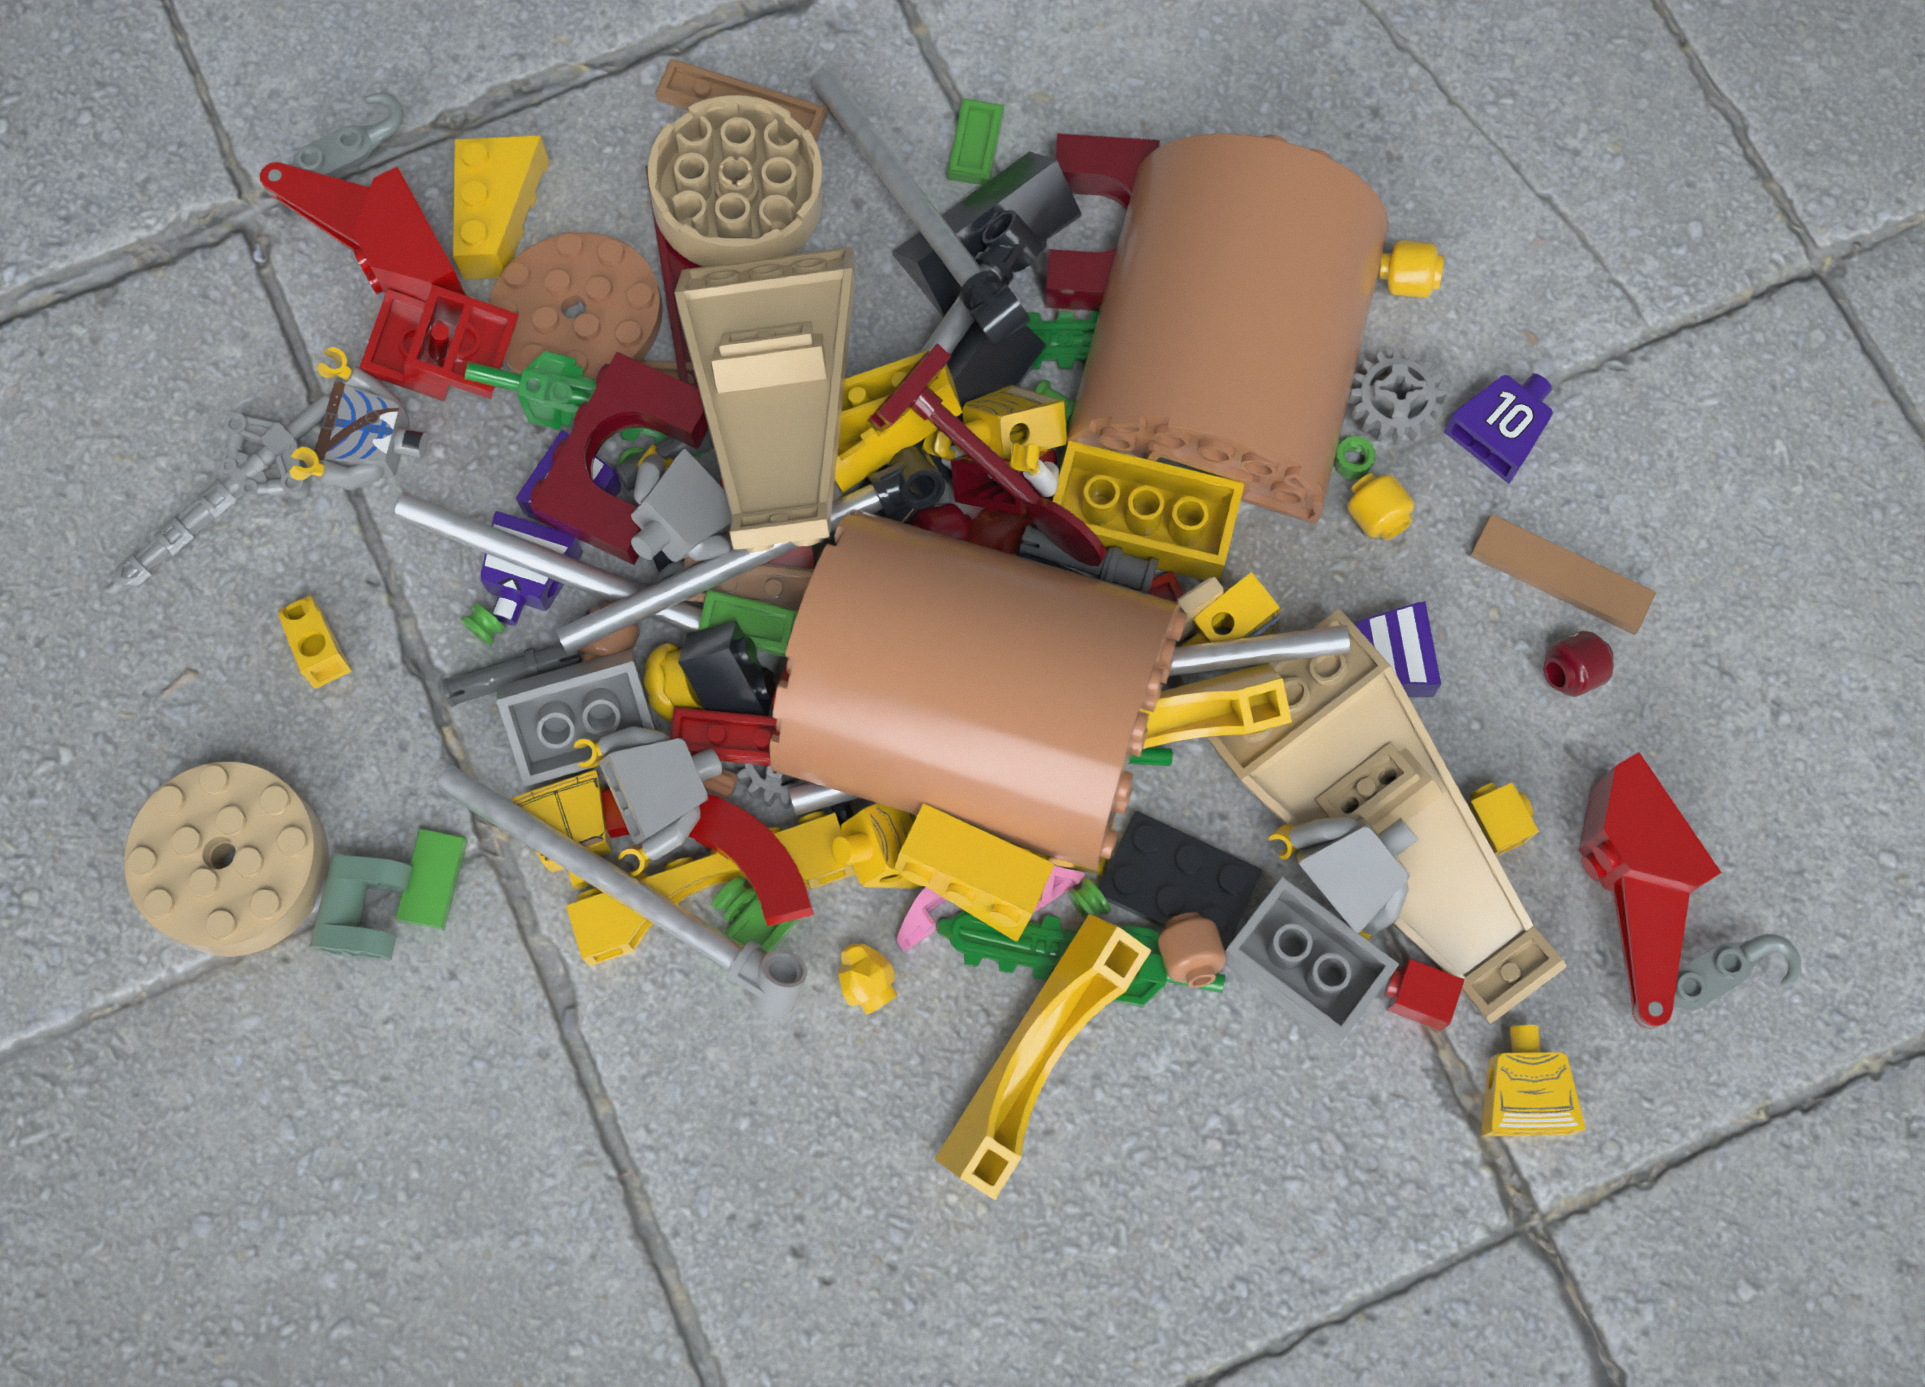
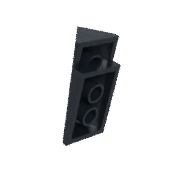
M1029 151L942 215L971 256L975 258L979 252H984L987 248L982 240L986 227L993 219L1005 211L1014 210L1043 242L1041 251L1046 248L1047 239L1080 218L1081 211L1058 161ZM918 232L895 249L893 256L944 318L960 295L962 287L922 233Z
M974 320L946 363L953 377L961 409L965 403L1011 385L1020 387L1046 349V344L1025 325L993 347ZM962 411L957 418L964 424ZM924 439L912 447L922 448ZM929 454L944 478L945 483L949 484L953 478L952 470L942 463L941 457Z

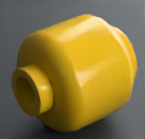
M1400 239L1395 242L1392 253H1383L1379 279H1387V288L1394 296L1426 299L1430 297L1433 289L1440 290L1445 255L1438 254V248L1435 243Z
M1370 473L1352 486L1351 490L1354 495L1348 503V511L1367 537L1373 539L1382 537L1384 541L1391 540L1406 530L1414 521L1411 515L1415 508V502L1394 475L1385 474L1375 477L1373 473Z

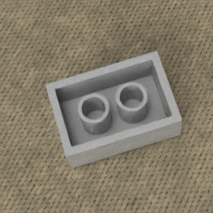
M633 648L501 685L497 689L496 702L524 787L588 769L577 764L588 761L592 756V749L589 745L580 749L573 748L575 742L579 739H590L599 742L600 737L634 726L657 731Z
M1283 876L1225 951L1227 956L1225 965L1334 1048L1345 1039L1399 966L1398 962L1359 933L1356 934L1351 927Z

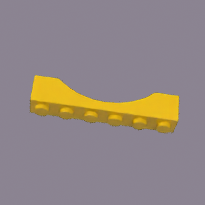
M1269 663L1162 691L1155 711H1145L1150 716L1147 724L1148 733L1143 749L1198 737L1247 735L1292 722L1283 678Z
M823 811L811 813L799 819L798 826L783 831L780 827L768 828L791 855L800 871L806 888L812 890L855 875L853 864L840 865L835 861L832 854L834 839L842 836L835 813L827 816ZM712 849L710 850L711 855L696 861H693L691 857L675 860L665 866L666 871L648 877L647 873L633 876L676 904L710 886L730 882L737 876L746 879L737 865L729 858L726 859ZM597 888L580 893L576 896L577 902L565 905L581 957L589 967L635 951L647 931L654 925V923Z
M1089 914L941 1147L935 1160L956 1176L995 1200L1022 1157L1024 1137L1031 1112L1041 1088L1055 1063L1087 1022L1108 1003L1126 992L1151 950L1118 926Z

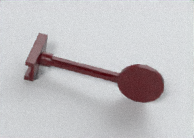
M937 343L930 352L927 351L870 416L868 421L882 433L901 419L910 409L924 421L928 419L1009 494L1024 502L1029 507L1028 511L1033 522L1052 543L1079 562L1089 566H1099L1106 558L1107 553L1097 535L1069 510L1035 494L1028 482L941 404L943 399L929 388L951 358V355Z

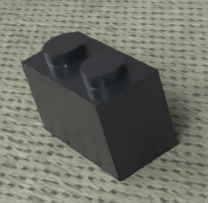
M737 620L686 634L678 663L705 710L769 716L773 695L776 690L775 682L769 672H764L757 659V651L753 640L749 636L745 637Z

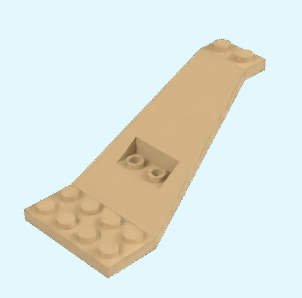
M854 246L681 271L675 290L676 303L732 515L730 535L733 550L746 548L748 552L758 553L770 550L775 544L793 542L796 546H809L820 542L822 538L829 537L855 290L856 259Z
M1338 608L1312 629L1347 625L1351 653L1269 663L1283 678L1292 722L1247 735H1219L1206 738L1244 786L1284 824L1298 826L1316 819L1349 816L1357 820L1364 817L1373 829L1380 834L1401 817L1419 840L1397 856L1407 869L1410 877L1407 880L1409 890L1398 920L1392 923V925L1439 969L1465 979L1462 990L1487 1021L1492 1024L1567 966L1560 955L1533 925L1392 666L1342 610ZM1391 776H1396V779L1393 782H1391L1388 785H1384V782L1387 778ZM1359 805L1352 813H1346L1350 806Z

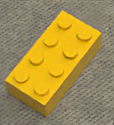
M1069 441L1053 502L1069 510L1083 521L1097 535L1105 550L1109 551L1110 547L1115 548V546L1123 549V553L1148 561L1152 557L1159 559L1157 569L1168 572L1173 571L1176 574L1201 580L1215 577L1220 582L1245 483Z

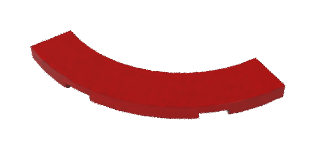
M611 790L602 791L608 834L611 838L630 835ZM708 794V800L699 805L701 817L688 837L694 838L697 843L716 851L726 859L729 858L738 866L758 896L767 926L813 916L814 911L811 899L800 871L779 839L748 812L717 796Z

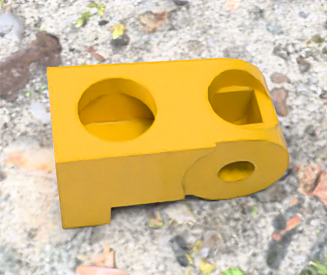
M312 594L277 610L298 668L314 689L352 672L347 658L342 653L322 609Z

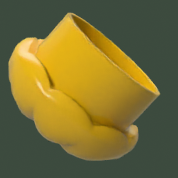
M664 643L653 649L646 659L644 688L649 694L648 701L652 709L662 719L672 723L674 707L697 710L705 708L678 663L682 649L680 650L673 643Z

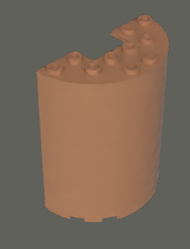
M1243 134L1196 135L1171 141L1152 151L1144 158L1138 168L1067 430L1066 445L1068 446L1069 441L1147 460L1156 461L1159 457L1182 463L1245 483L1241 497L1243 502L1316 524L1321 517L1388 234V215L1382 201L1374 190L1358 175L1330 159V156L1325 151L1306 149L1288 143L1283 137L1270 134L1263 137Z
M855 510L854 515L847 514L836 529L835 543L837 545L826 544L817 562L789 639L785 654L788 657L787 673L790 674L789 682L782 680L779 683L772 715L773 718L777 719L776 730L780 732V736L773 735L770 739V760L773 771L918 815L923 803L1015 846L1098 871L1101 858L1111 859L1116 844L1118 831L1111 829L1116 812L1125 814L1133 788L1131 784L1134 774L1127 772V767L1131 755L1140 757L1148 733L1147 724L1150 716L1145 711L1154 712L1162 689L1161 683L1166 684L1174 660L1173 653L1176 641L1181 640L1188 614L1180 612V603L861 510Z

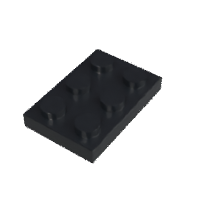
M1135 810L1098 889L1107 902L1164 929L1165 924L1175 916L1185 913H1198L1201 917L1210 919L1216 924L1226 951L1262 873V869Z

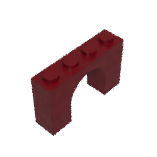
M1057 133L1055 160L1058 161L1072 194L1106 197L1117 202L1127 211L1139 165L1152 151L1160 147V140ZM1117 247L1101 252L1049 249L1045 308L1099 311L1098 308L1102 305Z
M616 352L610 364L605 363L600 369L596 378V389L589 402L584 401L579 406L574 418L575 426L568 439H563L557 445L552 458L553 466L546 478L539 479L531 493L530 507L539 521L635 565L640 555L634 550L631 540L642 530L631 517L637 506L603 491L594 483L593 464L599 449L610 437L618 432L630 428H648L698 450L709 427L698 388Z

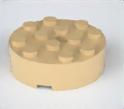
M727 95L695 103L688 107V113L677 119L672 125L668 122L652 146L648 162V180L656 223L665 239L677 252L688 260L707 267L793 255L803 247L813 234L822 212V161L817 143L808 129L805 131L799 123L791 118L788 110L773 102L757 97Z
M216 762L197 766L182 772L163 784L152 794L138 812L128 834L124 855L126 884L130 896L141 915L158 931L194 950L222 957L256 953L279 943L292 934L314 909L313 903L320 891L323 880L327 878L329 866L327 837L323 825L311 805L278 776L258 766L240 762ZM228 852H235L231 864L223 868L224 859L229 855Z

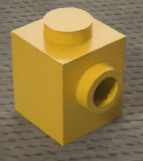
M1493 782L1470 794L1472 801H1470L1468 806L1496 857L1528 843L1539 833L1532 819L1534 811L1528 797L1523 792H1518L1513 782L1500 788Z

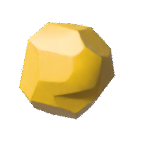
M852 943L843 949L841 953L842 965L838 969V976L843 996L848 1005L856 1006L860 1004L865 1014L868 1015L898 996L892 985L895 982V971L891 963L883 955L862 943Z

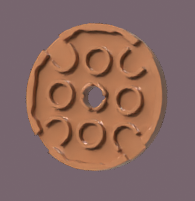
M569 232L553 236L524 250L501 273L494 285L489 300L491 305L519 314L504 359L514 373L522 374L523 369L530 365L544 351L577 359L574 365L583 367V377L595 380L602 366L605 363L610 364L616 352L640 362L649 352L657 338L663 313L660 289L654 273L645 259L635 249L618 239L588 232ZM579 301L586 307L584 313L576 318L564 316L563 311H567L573 305H578Z

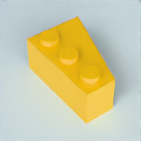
M541 135L455 139L453 257L464 280L499 278L504 269L514 259L524 233L523 225L529 208H533L537 198L536 190L542 173H546L550 163Z
M927 351L845 379L835 480L842 493L866 478L867 475L890 462L897 452L914 446L938 429L928 419L924 421L912 409L882 433L868 421L870 416ZM946 364L929 388L943 399L941 404L957 417L962 413L953 377Z
M923 803L902 846L894 868L902 872V875L908 881L927 887L1018 942L1035 911L1055 864Z

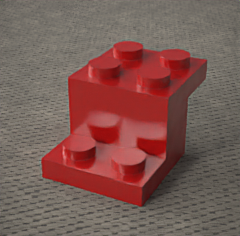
M433 284L426 302L387 289L359 368L376 379L444 402L450 386L491 399L495 386L464 379L467 364L469 361L501 369L519 314Z

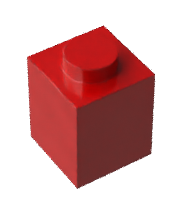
M1409 959L1401 967V970L1396 969L1388 979L1384 995L1391 997L1387 1011L1441 1031L1451 1023L1465 979Z

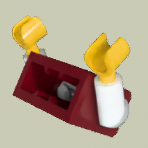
M936 430L924 439L922 448L928 454L941 457L942 463L952 470L955 503L1020 515L1028 511L1029 507L1024 502L1009 494L967 454L959 451L956 446H951L952 441L941 431ZM1013 442L1011 459L1003 460L1028 482L1034 493L1040 498L1046 499L1053 496L1057 490L1060 475L1059 469L1056 466L1058 459L1054 449L1040 451L1041 447L1039 445L1029 444V446H1024Z

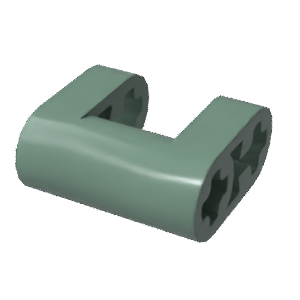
M332 855L310 948L340 956L392 960L397 936L380 930L359 927L367 890L407 892L413 867L388 859Z

